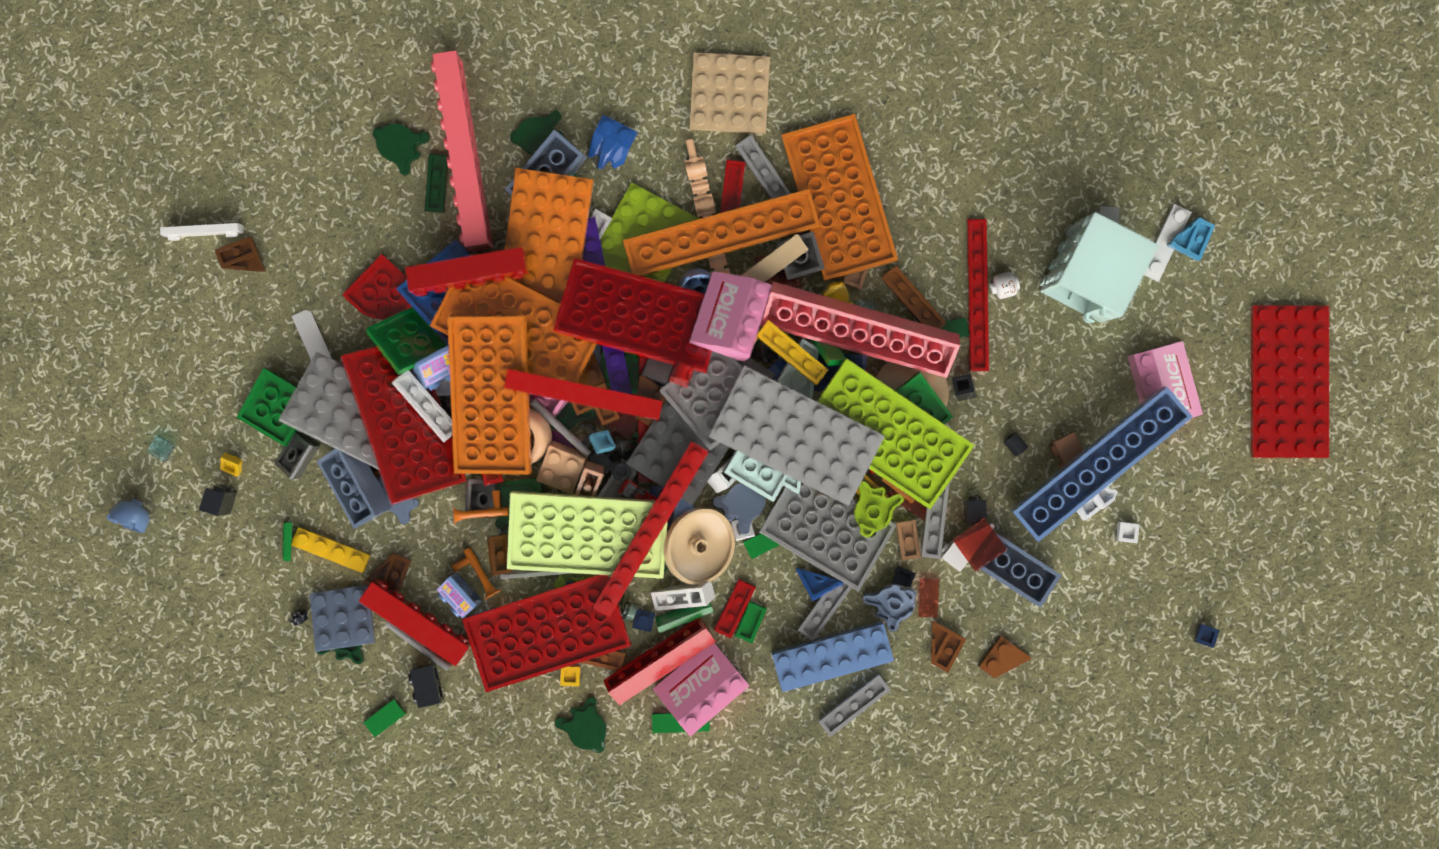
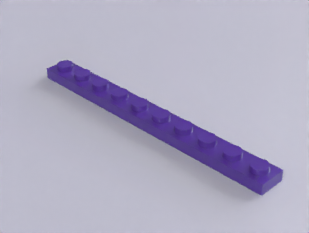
M588 218L583 253L584 261L605 266L596 218ZM602 345L611 389L632 394L624 351Z

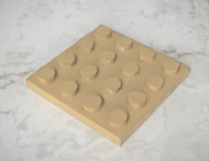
M694 52L690 130L766 134L770 57Z

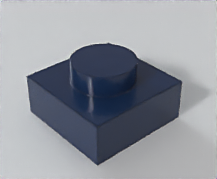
M637 609L632 628L651 632L655 612Z
M1199 623L1193 641L1214 648L1220 630Z

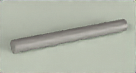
M536 399L530 403L537 412L585 457L590 455L591 451Z
M390 622L386 623V627L444 670L448 671L451 667L450 663Z

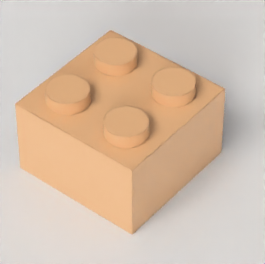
M552 441L547 449L536 481L572 495L588 457H585L579 450Z

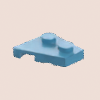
M1200 217L1195 218L1171 239L1166 246L1199 261L1203 256L1215 225Z

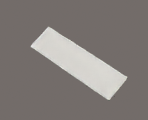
M304 310L293 315L292 319L310 359L312 360L316 351L332 359L311 311Z

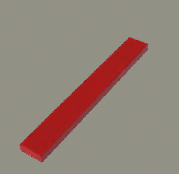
M967 219L969 372L989 371L987 219Z
M507 368L503 386L504 389L659 420L663 403L662 400Z

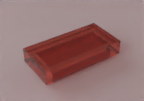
M919 578L918 617L938 618L939 579Z

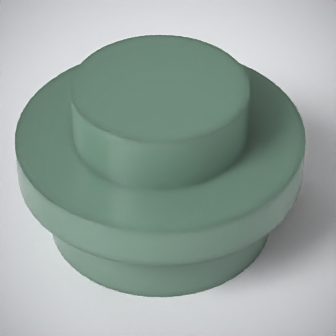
M633 602L625 604L622 608L621 614L625 621H632L636 614L637 606Z

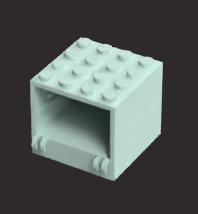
M1094 212L1089 216L1087 215L1084 219L1081 218L1080 221H1076L1074 225L1071 224L1066 231L1068 236L1066 241L1061 242L1057 249V252H1059L1057 258H1053L1049 264L1048 269H1050L1048 276L1045 275L1040 282V286H1042L1040 292L1084 314L1083 320L1086 323H1094V320L1101 323L1124 315L1159 246Z

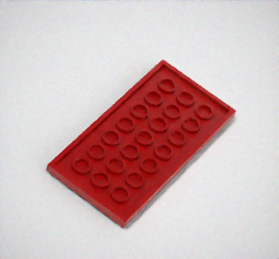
M574 258L553 332L676 365L677 362L691 366L694 370L707 373L712 350L689 342L705 296L704 293Z
M1251 306V458H1329V306Z
M378 347L342 355L341 360L390 504L400 503L466 482L465 474L454 473L452 436L443 442L392 384L402 374L398 375ZM428 389L427 392L440 405L436 390L430 391Z
M595 575L462 619L485 692L487 693L630 647L632 644L619 604H617L610 617L593 609V604L610 578L609 575Z

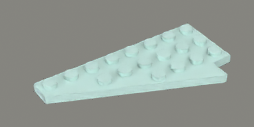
M801 339L798 345L818 360V350L816 347ZM787 362L776 382L812 399L814 384ZM737 450L723 471L773 502L782 486L797 494L800 492V481Z

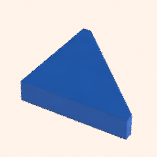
M800 568L796 569L812 601L844 584L840 580Z

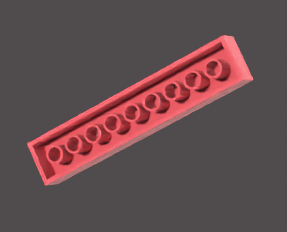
M456 50L433 54L434 61H431V68L437 80H434V86L440 96V99H437L439 111H442L443 114L440 122L442 130H445L446 137L443 138L445 149H448L450 156L447 157V164L453 176H450V183L452 188H455L456 195H453V201L459 211L456 219L458 226H461L462 233L459 234L460 242L470 252L493 249L463 61Z
M776 282L772 283L761 321V326H764L769 320L782 332L946 378L960 347L959 334Z

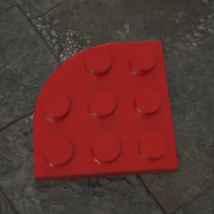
M383 254L342 294L359 312L379 320H385L412 307L396 289L407 280V277Z

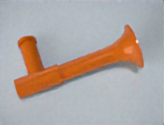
M500 491L491 492L494 508L461 511L453 506L454 526L456 522L466 518L508 516V507H501Z
M471 547L463 551L466 556L465 558L451 565L453 570L457 572L467 564H471L484 586L486 592L484 600L501 591L491 585Z

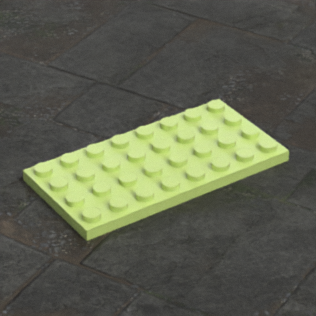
M511 491L507 569L611 575L655 501ZM667 522L634 577L663 579L665 562L664 542L667 535Z

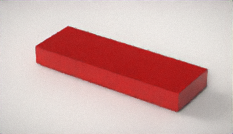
M738 579L714 631L731 639L756 589L755 586Z

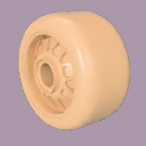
M529 408L531 464H533L546 454L552 442V431L548 421L535 409Z

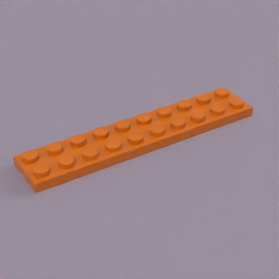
M810 189L625 239L623 242L632 274L644 276L820 227Z

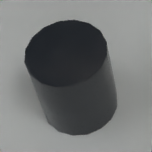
M1017 432L1012 433L1003 441L1014 457L1019 456L1029 447Z

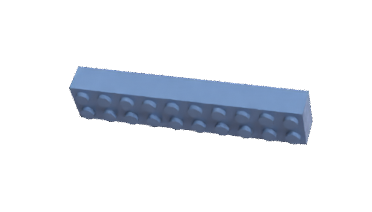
M1162 386L1010 510L1034 539L1039 542L1193 418V416L1168 387Z

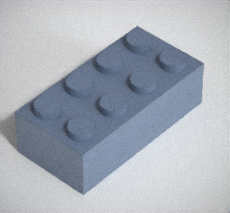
M554 129L522 169L573 176L588 157ZM514 179L505 188V190L511 195L513 192Z
M336 448L317 461L354 529L372 521L392 508L370 465Z
M991 532L971 563L1040 608L1062 576L994 532Z

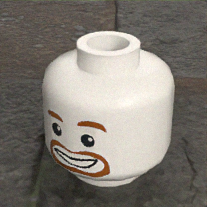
M1005 272L993 277V283H990L992 294H996L998 298L1004 299L1015 296L1017 290L1020 289L1017 275Z

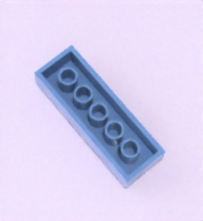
M882 621L821 637L814 641L810 640L771 651L782 692L894 661Z

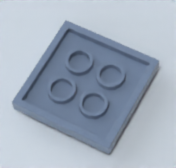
M368 585L310 593L316 652L376 643L372 610L358 602L369 587Z

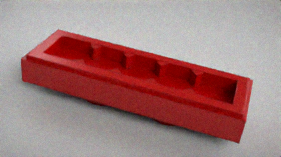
M726 160L720 213L740 208L745 161Z

